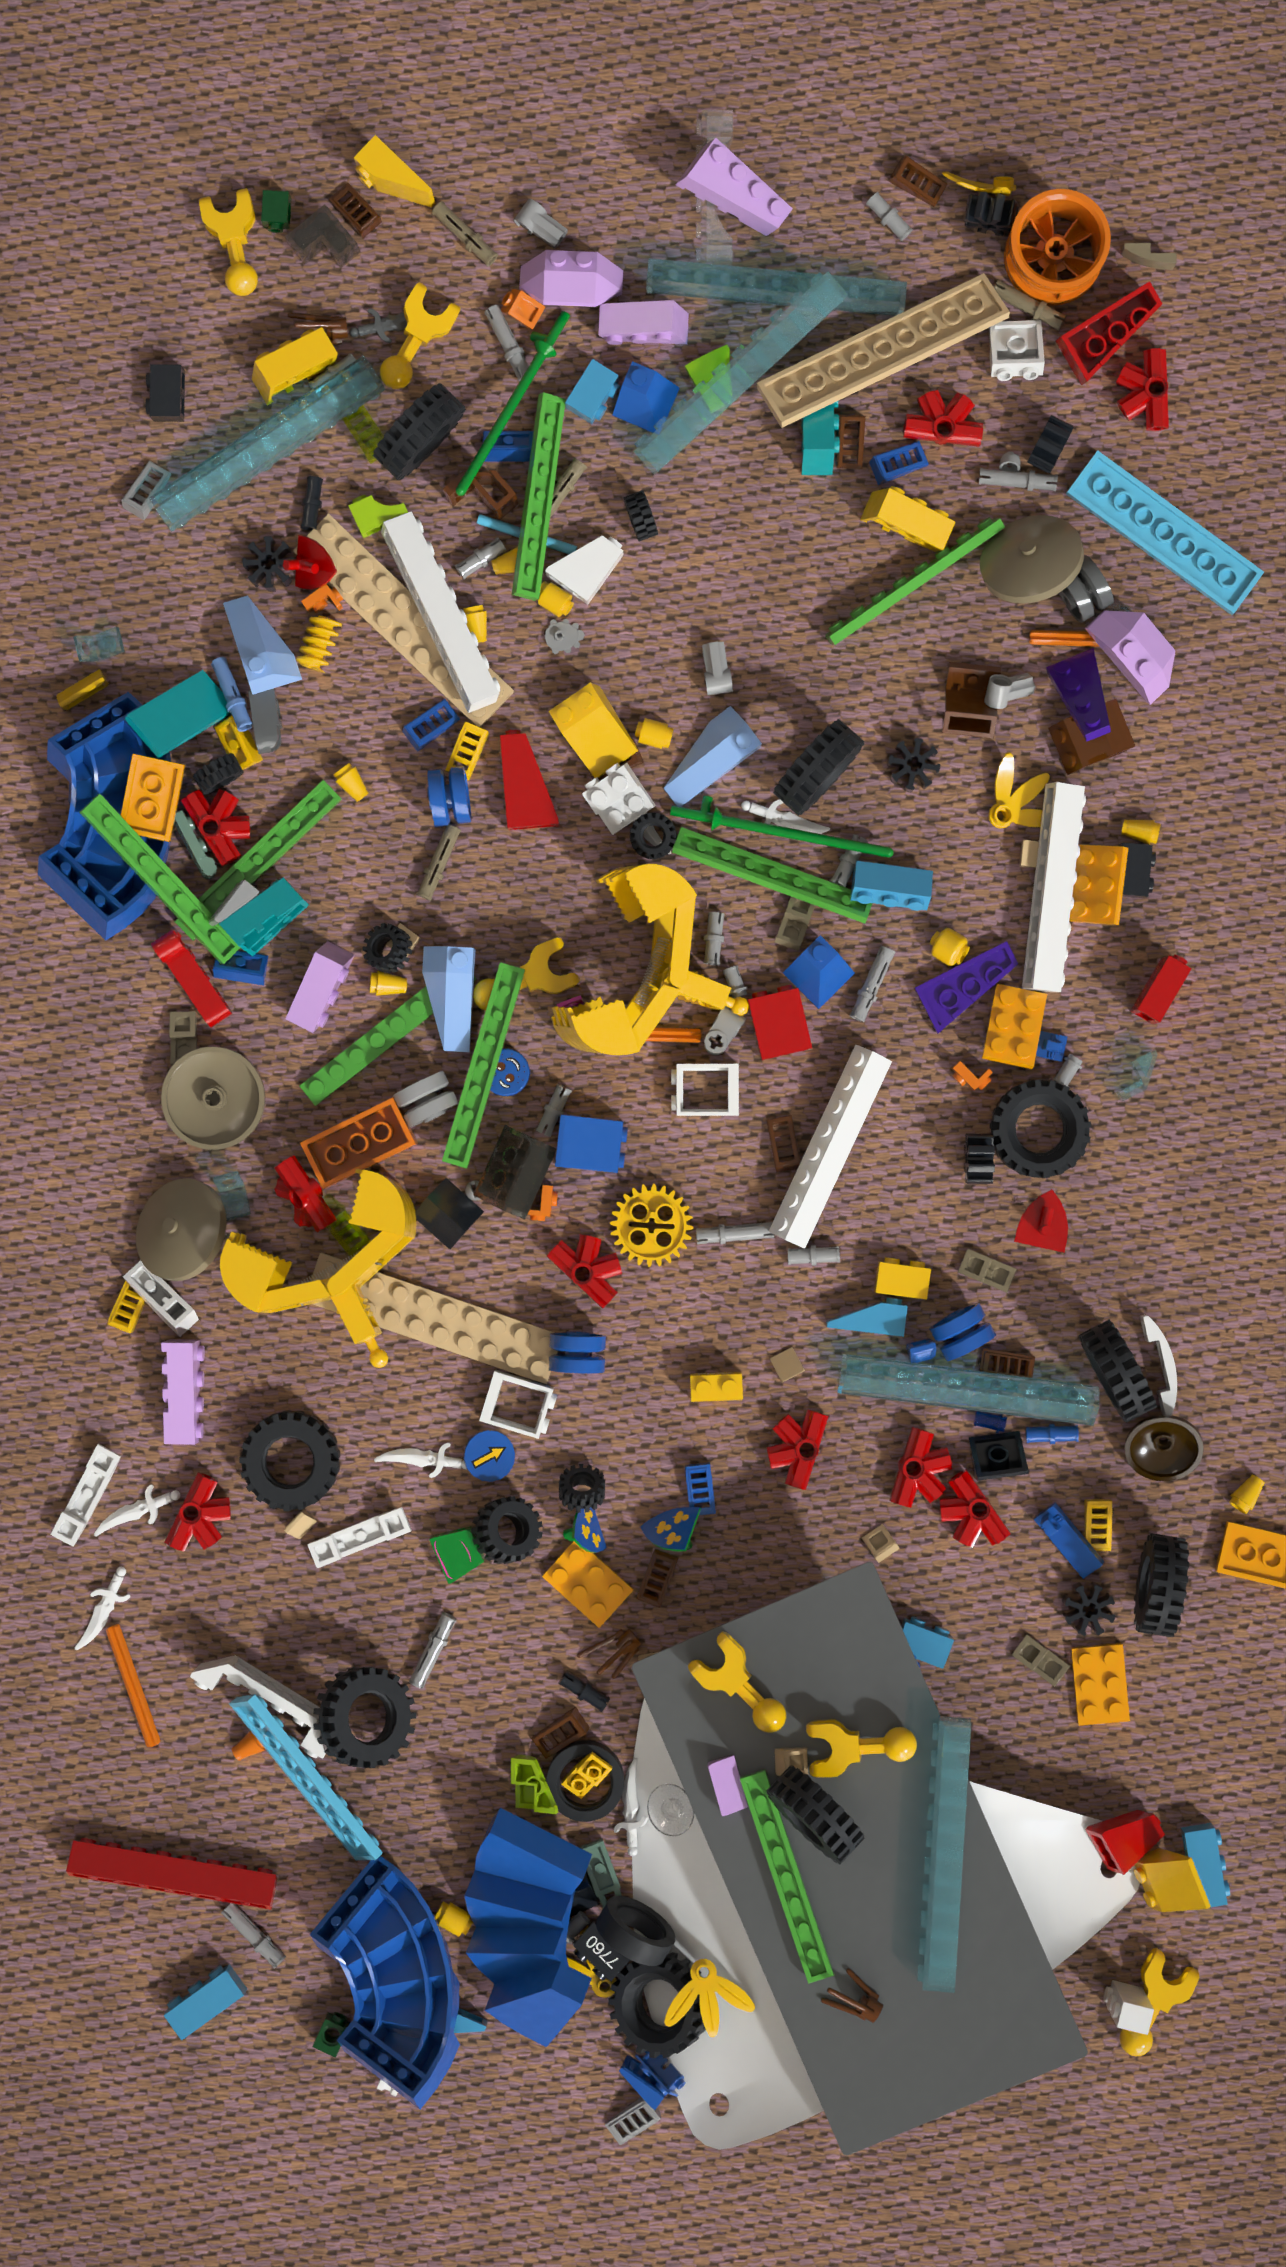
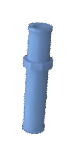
M226 657L214 659L211 666L227 701L226 708L229 713H232L237 730L239 732L247 731L252 728L253 722L246 709V700L240 695Z

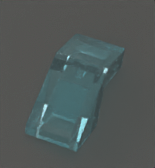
M1151 1050L1129 1062L1138 1081L1116 1092L1120 1101H1125L1147 1089L1158 1055L1156 1050Z

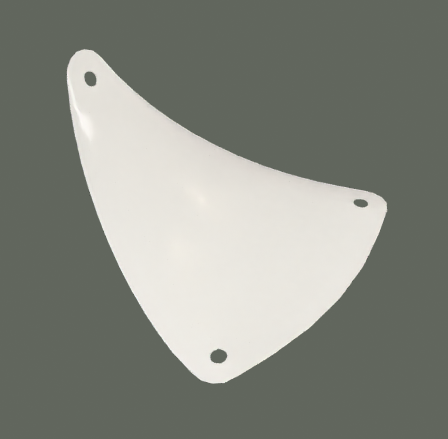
M644 1698L640 1711L633 1759L637 1758L635 1784L639 1808L636 1813V1820L640 1821L642 1817L648 1816V1821L644 1826L637 1828L636 1848L638 1852L635 1856H632L633 1899L655 1910L673 1929L676 1939L668 1954L672 1952L678 1953L677 1959L680 1961L685 1958L691 1961L688 1966L690 1969L693 1963L699 1959L712 1961L717 1970L716 1975L739 1986L755 2005L753 2012H747L731 2005L715 1992L719 2007L717 2035L710 2037L705 2030V2032L698 2036L699 2039L680 2053H675L668 2057L669 2061L665 2065L667 2068L670 2063L673 2064L684 2076L685 2085L679 2090L676 2088L675 2091L678 2094L679 2104L692 2134L706 2146L718 2150L733 2148L772 2135L824 2110ZM970 1782L1053 1970L1100 1931L1132 1899L1140 1885L1134 1874V1869L1136 1868L1133 1866L1125 1875L1116 1873L1112 1878H1106L1102 1875L1100 1868L1103 1860L1085 1830L1090 1825L1102 1822L1101 1820ZM634 1928V1931L636 1933L644 1936L641 1932ZM706 1967L700 1968L702 1972L700 1976L702 1978L707 1977L708 1969ZM652 1980L644 1987L650 2015L655 2023L666 2026L664 2023L666 2013L678 1992L670 1983L664 1980ZM716 2093H721L728 2099L729 2109L724 2116H716L710 2110V2098Z

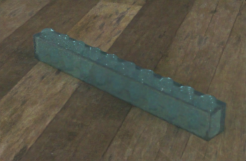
M650 258L648 260L646 292L652 294L892 316L904 312L907 282Z
M828 271L824 275L819 272L808 282L811 287L805 293L800 290L789 300L792 304L785 311L780 308L770 318L772 323L765 330L761 326L750 336L753 341L747 347L740 345L731 354L733 359L727 365L722 362L711 372L714 377L707 384L704 380L692 390L695 394L688 401L683 398L673 408L675 413L669 419L664 416L653 426L656 431L648 437L644 434L634 444L637 449L633 452L654 475L664 468L849 296Z
M363 355L149 497V499L171 532L181 528L196 515L206 512L217 501L227 498L238 487L248 484L252 478L261 472L269 470L273 464L282 458L292 455L303 444L313 441L324 430L334 427L345 416L355 413L366 402L376 399L386 389L372 365Z
M842 1354L838 1375L837 1393L1091 1426H1094L1099 1410L1098 1386Z
M939 1716L938 1724L933 1723L932 1740H937V1750H931V1766L935 1767V1777H930L929 1793H934L933 1804H928L927 1820H932V1831L926 1830V1847L931 1848L930 1858L925 1857L924 1874H929L928 1884H923L922 1900L927 1901V1911H921V1927L925 1928V1938H920L919 1954L924 1955L923 1965L918 1964L917 1981H922V1990L955 1993L971 1739V1719Z

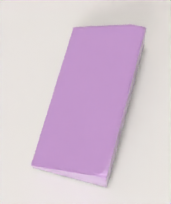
M731 1755L709 1761L708 1769L721 1815L726 1816L749 1807L740 1781L735 1756Z

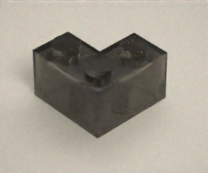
M325 204L285 236L288 245L304 265L324 249L340 268L360 253L357 242Z

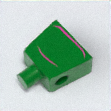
M471 1526L435 1534L429 1539L448 1584L453 1583L485 1561L484 1555L477 1551L480 1548L479 1545H474L472 1539H476V1536L471 1534Z

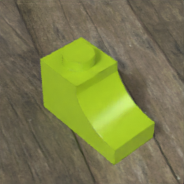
M361 495L352 501L353 504L348 505L363 538L381 531L383 522L408 513L404 503L393 506L383 505L375 501L372 495L368 497Z

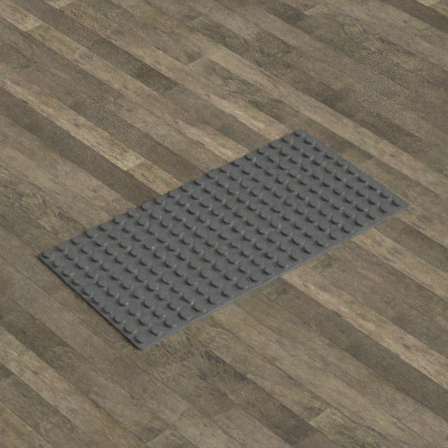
M872 1562L861 1564L633 1663L632 1670L841 2152L844 2155H851L1076 2061L1088 2054L1081 2033ZM722 1631L729 1633L745 1649V1666L752 1675L748 1682L764 1699H776L784 1706L786 1721L778 1731L767 1733L758 1729L753 1722V1709L736 1692L730 1697L723 1690L713 1691L705 1689L690 1673L688 1664L693 1660H700L711 1669H719L724 1665L725 1654L717 1644V1637ZM835 1719L844 1724L850 1731H860V1738L884 1737L892 1728L904 1727L914 1734L917 1748L915 1754L907 1761L897 1762L891 1760L885 1753L862 1754L860 1762L848 1765L846 1770L838 1777H813L809 1772L810 1765L815 1760L829 1758L832 1754V1748L825 1739L808 1736L806 1724L811 1721ZM806 1747L808 1776L812 1781L818 1783L827 1794H830L833 1800L838 1805H841L844 1811L854 1820L853 1822L860 1827V1831L864 1834L865 1839L839 1865L833 1862L831 1858L826 1857L821 1850L819 1851L799 1830L792 1826L793 1824L780 1811L834 1976L808 1984L750 1808L747 1807L726 1816L721 1815L708 1769L709 1761L734 1755L740 1777L766 1769L770 1784L772 1785L780 1777L775 1772V1749ZM848 1968L873 1992L879 1995L877 2001L883 2004V2008L874 2023L867 2019L864 2021L855 2015L821 2002V1998H826L851 2008H856L828 1993L827 1989L829 1987L857 2002L863 1995L868 1997L847 1974L846 1970Z

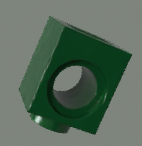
M263 190L261 222L264 228H268L269 232L282 233L283 229H290L292 198L289 191Z
M328 2012L312 2047L336 2058L341 2047L337 2039L349 2026L348 2018L339 2012H334L333 2014ZM336 2028L340 2035L332 2037L327 2033V2029Z

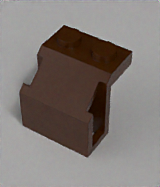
M496 470L478 472L463 496L456 494V487L466 471H462L458 476L453 474L444 483L443 491L445 497L453 507L473 490L498 520H501L519 504L516 493ZM495 484L505 497L496 503L481 485ZM510 501L511 504L501 511V508Z
M949 662L945 687V712L942 715V733L994 739L998 717L997 709L986 705L984 699L990 677L996 674L1000 675L1001 667Z
M1117 699L1105 702L1110 733L1086 742L1072 716L1048 728L1067 775L1135 747Z

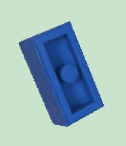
M483 431V442L490 431ZM502 431L484 462H530L534 431Z
M237 951L225 964H220L215 958L213 977L264 986L269 956L255 954L252 957L247 952Z

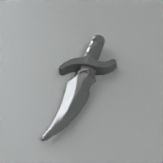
M368 309V313L374 316L375 322L358 326V328L353 327L350 329L349 334L352 337H358L359 334L364 336L377 333L383 341L391 343L392 339L388 338L384 332L404 330L407 327L404 312L396 316L388 315L386 318L381 319L377 311Z

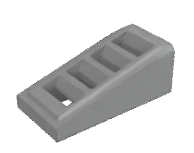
M148 461L121 500L123 508L145 520L171 477V473ZM149 472H152L155 475L159 476L161 479L159 481H156L155 479L149 477L148 474ZM146 481L155 486L152 490L143 485V482ZM141 490L149 496L146 499L137 494L138 491ZM135 499L138 502L142 503V506L137 504L133 500Z
M246 880L240 881L210 918L209 924L214 926L222 922L256 897L259 891Z
M640 2097L605 2123V2126L619 2145H622L659 2121L661 2113L657 2108L656 2110L651 2108ZM643 2107L649 2117L646 2118L639 2109ZM636 2113L642 2122L638 2124L631 2114ZM625 2118L633 2125V2129L630 2130L623 2121ZM619 2123L626 2134L622 2136L614 2125Z

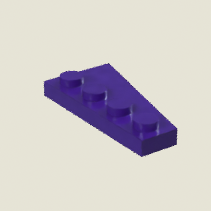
M1094 648L1046 667L1051 682L1086 742L1110 733V724Z
M1006 941L915 987L914 989L936 1033L941 1032L963 1013V1011L1016 967L1018 962Z

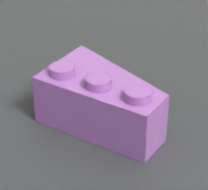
M674 300L600 304L598 335L606 340L608 344L620 345L622 342L637 344H687L689 313Z
M328 941L321 946L311 960L286 1016V1020L312 1033L319 1027L323 1028L329 1017V1014L326 1012L329 1006H333L339 995L337 990L340 984L345 981L349 973L348 968L355 955Z

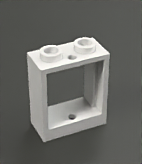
M677 1064V1069H671V1085H677V1095H671V1111H677V1116H739V1064ZM683 1071H728V1109H683Z
M495 1370L479 1421L539 1439L541 1433L546 1434L550 1419L545 1417L548 1408H554L557 1394H553L555 1387ZM503 1380L546 1393L535 1428L493 1416Z

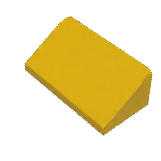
M99 669L57 694L58 704L64 710H69L109 686V683Z
M233 716L214 726L226 754H234L243 770L263 761L250 731L239 732Z

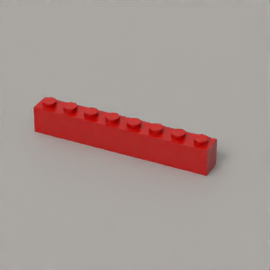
M81 1838L80 1842L73 1841L66 1869L69 1876L272 1909L277 1876L272 1874L273 1870L258 1868L257 1871L247 1870L248 1866L236 1863L232 1864V1867L222 1866L221 1861L207 1859V1863L198 1862L196 1857L182 1855L181 1859L171 1857V1853L165 1851H157L156 1854L146 1853L145 1848L132 1846L131 1850L121 1849L120 1844L106 1842L105 1846L97 1845L95 1840Z

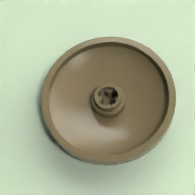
M1048 515L1024 517L1007 524L1004 529L989 539L980 557V571L986 587L996 597L1011 603L1039 602L1058 594L1073 582L1080 572L1084 561V548L1079 533L1067 521Z
M223 1047L199 1048L182 1056L168 1071L161 1092L162 1110L173 1132L186 1143L208 1150L232 1147L250 1136L263 1116L266 1101L264 1084L255 1066L238 1052Z
M190 1178L173 1180L159 1188L145 1204L137 1223L136 1247L143 1265L152 1274L170 1281L187 1280L204 1271L217 1256L225 1237L226 1213L221 1198L207 1184Z

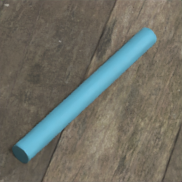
M479 514L477 524L519 538L521 527ZM547 537L546 547L566 554H571L577 550L575 545Z

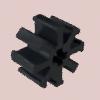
M979 192L978 196L970 194L964 216L965 226L967 228H978L977 232L985 234L987 230H991L996 236H1003L1004 232L1010 234L1018 214V202L1014 199L1005 200L1006 196L1003 194H997L995 198L990 197L987 192Z
M1051 414L1027 463L1050 474L1074 426Z
M265 536L266 552L262 553L255 542H251L248 545V549L252 554L255 553L258 556V560L243 558V567L246 571L258 569L252 576H248V579L255 587H258L259 582L266 576L264 587L268 592H276L274 587L275 576H278L286 587L292 583L289 575H285L282 569H284V560H294V558L283 559L288 553L292 552L284 541L281 542L282 545L274 552L275 540L272 536ZM269 559H272L276 564L272 565L271 569L268 570L264 564H268Z
M915 738L913 741V753L908 751L904 745L905 741L897 744L895 750L899 751L904 759L894 758L893 755H890L888 758V767L891 765L902 767V770L890 776L893 784H896L903 776H908L907 786L904 788L906 792H913L915 789L913 786L915 777L919 779L924 790L932 784V780H929L923 771L934 773V775H937L940 771V764L925 763L930 757L937 755L938 752L934 746L922 756L919 754L920 746L923 743V739ZM912 759H915L916 764L920 765V769L917 768L915 771H911V766L907 765V761L910 763Z
M965 1134V1183L993 1184V1173L995 1172L993 1134Z
M1078 1582L1073 1585V1588L1078 1592L1080 1599L1077 1601L1069 1598L1067 1594L1062 1599L1065 1606L1069 1605L1076 1608L1073 1611L1062 1614L1065 1621L1070 1625L1072 1621L1080 1618L1078 1625L1075 1626V1630L1083 1636L1086 1635L1085 1631L1089 1621H1091L1096 1635L1104 1633V1629L1100 1626L1097 1618L1102 1617L1113 1623L1116 1617L1112 1611L1107 1612L1101 1609L1109 1604L1114 1605L1115 1601L1109 1593L1097 1599L1103 1588L1095 1582H1091L1092 1587L1088 1596H1086L1083 1590L1084 1586ZM1090 1603H1092L1091 1605L1093 1606L1094 1611H1088V1613L1085 1614L1086 1612L1084 1611L1083 1607L1089 1606Z

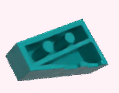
M838 401L801 418L802 475L833 474L834 453H839L840 447L839 437H835L834 430H839V414H834V408H838Z
M283 877L280 880L274 881L268 889L223 920L219 925L240 948L253 957L306 909L309 904Z

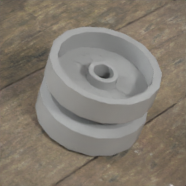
M443 1071L422 1079L393 1095L399 1108H405L414 1103L416 1107L405 1112L403 1116L409 1128L423 1122L427 1123L459 1104L453 1091L437 1095L438 1091L444 1089L449 1084Z

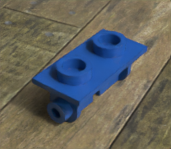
M645 2051L646 2055L644 2057L636 2055L635 2057L641 2062L639 2064L640 2069L647 2076L650 2077L652 2075L658 2081L655 2084L656 2087L664 2095L670 2094L677 2097L678 2094L675 2089H681L686 2082L683 2080L684 2076L676 2067L670 2063L664 2070L662 2067L669 2060L663 2058V2055L649 2058L648 2051Z

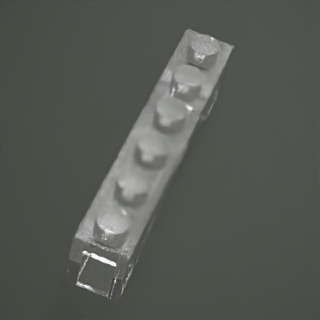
M702 110V119L696 120V135H702V145H696V156L715 137L727 148L731 146L733 140V110ZM696 197V212H701V222H696V238H701V248H696V264H701V272H732V238L721 224L714 204Z

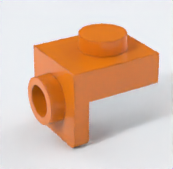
M958 1061L951 1068L955 1072L952 1077L962 1087L966 1084L972 1091L977 1088L982 1090L992 1080L989 1076L993 1072L989 1068L978 1078L961 1061Z
M542 1185L540 1210L525 1209V1215H530V1220L545 1221V1216H551L552 1206L557 1207L558 1191H553L554 1185Z

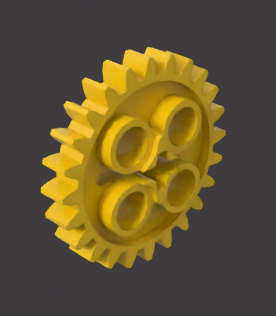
M643 1184L642 1192L640 1193L635 1188H632V1197L627 1194L623 1195L626 1200L625 1204L622 1202L616 1203L621 1210L612 1211V1214L618 1217L617 1220L610 1222L611 1225L617 1226V1230L612 1231L611 1235L619 1236L614 1245L622 1244L624 1246L620 1251L621 1254L626 1251L630 1252L629 1261L635 1256L638 1257V1265L642 1263L643 1259L647 1260L648 1267H651L653 1260H656L660 1267L663 1258L671 1263L670 1255L673 1253L675 1256L680 1257L677 1249L679 1247L687 1249L683 1240H691L692 1238L686 1234V1230H692L693 1226L686 1224V1221L693 1217L684 1214L689 1209V1206H680L684 1198L680 1197L675 1200L673 1198L675 1190L666 1194V1186L657 1191L656 1185L653 1184L651 1190L647 1191L645 1184ZM638 1204L645 1206L647 1215L643 1219L635 1218L632 1214L634 1206ZM669 1206L673 1211L671 1219L661 1220L658 1216L659 1208ZM650 1218H654L655 1223L674 1224L675 1228H655L654 1232L651 1233L649 1228L631 1227L629 1222L648 1223ZM635 1230L644 1232L646 1237L644 1243L640 1245L634 1244L631 1240L632 1232ZM660 1232L670 1234L671 1242L669 1245L661 1246L657 1243L656 1237Z

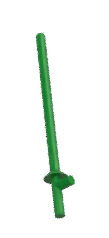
M561 311L548 335L535 331L531 333L530 340L534 342L537 353L456 487L457 495L463 496L468 490L545 358L557 355L553 345L570 318L567 312Z
M703 796L700 811L672 805L670 811L671 816L712 823L711 831L722 825L889 858L894 854L893 849L890 847L725 816L721 814L717 806L714 813H710L713 798L710 796Z

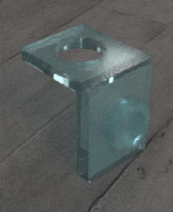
M119 627L111 628L94 636L76 635L73 637L80 662H99L125 652ZM83 642L89 647V656L82 649Z
M238 1171L213 1177L225 1208L226 1221L250 1215L245 1183ZM228 1179L236 1180L231 1184L222 1183L223 1181Z

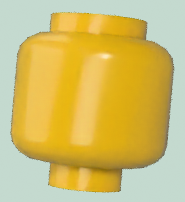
M945 928L941 933L936 931L930 940L932 956L948 966H953L956 963L961 964L970 949L967 945V938L951 928Z

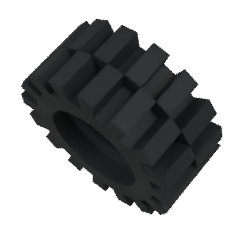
M641 490L623 497L637 540L642 541L658 535L657 526L644 491Z
M230 753L217 758L215 761H211L208 765H204L202 769L194 773L193 777L203 795H207L235 781L244 772L234 754Z
M659 813L641 815L634 821L630 829V842L637 854L647 859H659L668 855L677 839L676 828L672 821ZM649 826H657L663 832V840L657 846H650L643 839V833Z
M382 923L381 927L376 925L373 927L375 932L369 931L368 935L371 937L364 940V943L367 944V946H363L362 950L366 952L363 955L364 959L368 960L367 963L382 972H398L397 967L402 969L405 967L403 961L408 963L410 958L406 957L407 954H412V950L408 948L413 946L412 941L408 940L410 936L404 930L389 923L388 925ZM392 940L391 951L383 957L385 944Z
M579 1464V1468H576L575 1465L570 1466V1470L566 1468L564 1474L560 1475L559 1499L562 1500V1505L564 1507L568 1505V1509L571 1511L573 1508H576L578 1513H581V1509H585V1513L590 1512V1507L595 1510L597 1509V1504L601 1506L603 1499H605V1479L603 1473L599 1474L598 1468L592 1470V1465L589 1464L587 1468H583V1464ZM586 1485L591 1489L588 1491H577L573 1487Z

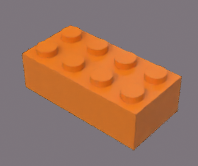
M394 1097L300 1143L322 1189H327L357 1174L355 1172L356 1169L366 1170L418 1144L411 1128L408 1127L403 1117L402 1109L398 1107Z

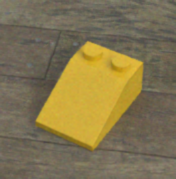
M376 135L354 157L357 166L355 170L359 174L358 178L367 188L373 186L378 192L433 208L435 205L432 189Z
M590 682L549 711L563 736L594 778L601 777L606 773V770L617 763L620 764L638 752L637 747L603 690L596 684Z
M1158 1848L1146 1853L1134 1865L1136 1868L1134 1869L1135 1877L1143 1886L1145 1891L1143 1897L1150 1908L1160 1912L1208 1909L1211 1907L1191 1857Z

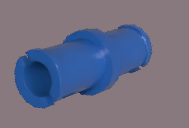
M1049 1424L1047 1427L1026 1426L1027 1443L1050 1442V1444H1055V1442L1064 1441L1079 1442L1078 1425L1055 1426V1424Z

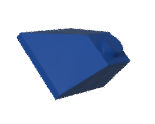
M632 361L621 386L612 416L660 436L680 388L658 372Z
M820 935L783 974L819 1009L855 972Z

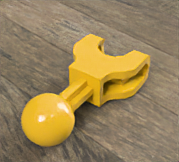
M247 188L237 190V205L228 213H220L215 210L209 196L199 199L202 221L208 232L219 238L223 249L227 248L231 266L225 273L226 286L230 292L237 296L249 295L256 289L258 284L257 273L250 264L246 263L242 246L243 244H248L247 234L253 227L256 219L250 193Z
M421 282L415 285L404 305V317L407 327L403 334L407 338L398 354L386 358L380 367L381 380L392 389H401L410 383L413 375L410 363L420 345L426 347L430 340L447 335L461 309L460 306L451 303L441 315L434 316L428 314L424 310L422 303L427 287Z
M554 938L535 946L528 963L520 966V968L525 969L520 990L528 987L530 992L539 989L549 994H559L580 982L579 976L575 973L558 976L553 974L548 968L549 957L564 946L562 938ZM495 979L481 980L474 988V1002L484 1011L487 1009Z
M722 1631L717 1637V1644L725 1654L724 1665L719 1669H711L702 1661L693 1660L688 1664L690 1673L705 1689L713 1691L723 1690L730 1697L736 1692L753 1709L752 1718L758 1729L767 1733L778 1731L786 1721L784 1706L776 1699H764L748 1682L752 1675L745 1666V1649L729 1633Z
M835 1719L811 1721L806 1724L808 1736L825 1739L832 1748V1754L829 1758L815 1760L810 1765L809 1772L813 1777H838L846 1770L848 1765L860 1762L862 1754L885 1753L891 1760L897 1762L907 1761L915 1754L917 1748L914 1734L904 1727L892 1728L884 1737L860 1738V1731H850L844 1724Z
M1153 1948L1140 1969L1141 1979L1144 1983V1992L1154 2008L1150 2029L1160 2010L1168 2013L1173 2005L1189 2000L1199 1980V1971L1193 1967H1186L1178 1979L1172 1981L1163 1979L1162 1969L1165 1963V1955L1158 1948ZM1122 2029L1120 2044L1123 2050L1132 2056H1142L1149 2052L1153 2044V2036L1150 2029L1148 2035Z

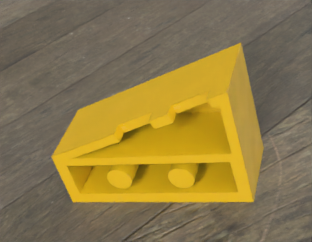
M322 327L317 330L309 329L300 336L301 338L293 342L292 340L285 341L274 352L266 351L256 358L252 380L267 405L273 402L272 396L284 389L287 393L294 390L293 384L305 378L310 380L326 370L327 366L336 363L338 353Z
M894 486L871 493L861 516V521L867 523V521L873 520L883 525L882 530L887 532L892 530L904 536V539L934 552L944 550L955 524V521L948 518L949 514L939 509L932 510L926 507L927 503L921 499L908 498L904 495L905 492L902 489Z

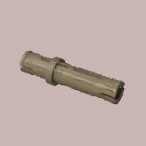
M443 201L434 207L432 215L436 216L440 222L466 245L465 249L468 252H473L487 267L495 262L498 254L483 241V236L480 233L476 234ZM448 218H450L456 225H458L462 229V231H460L455 225H453L448 220ZM467 237H470V238H471L477 245H479L482 249L480 250V249H479L476 245H474Z
M1001 280L996 282L997 285L994 286V289L1003 301L1033 316V320H1041L1058 331L1061 329V325L1065 322L1067 315H1063L1048 307L1047 302H1039L1003 283Z
M576 458L573 459L563 475L558 476L556 479L557 483L554 486L553 499L555 496L557 499L552 504L550 518L557 511L568 493L574 491L575 483L584 470L587 469V466ZM572 474V478L569 480V482L564 487L562 492H559V490L562 488V486L567 481L569 476Z
M450 824L446 825L429 867L424 869L423 873H425V876L416 893L419 897L429 901L432 900L439 880H443L444 875L442 873L459 833H461V829ZM449 840V843H448V845H447V847H446V850H445V852H444V854H443V857H442L441 860H439L440 855H441V853H442V851H443V848H444V846H445V844H446V841ZM436 865H438V868H437L436 873H435V875H434V877H433V880H432L431 884L429 885L428 883H429V881H430V879H431V876H432V874H433V872H434V869H435Z

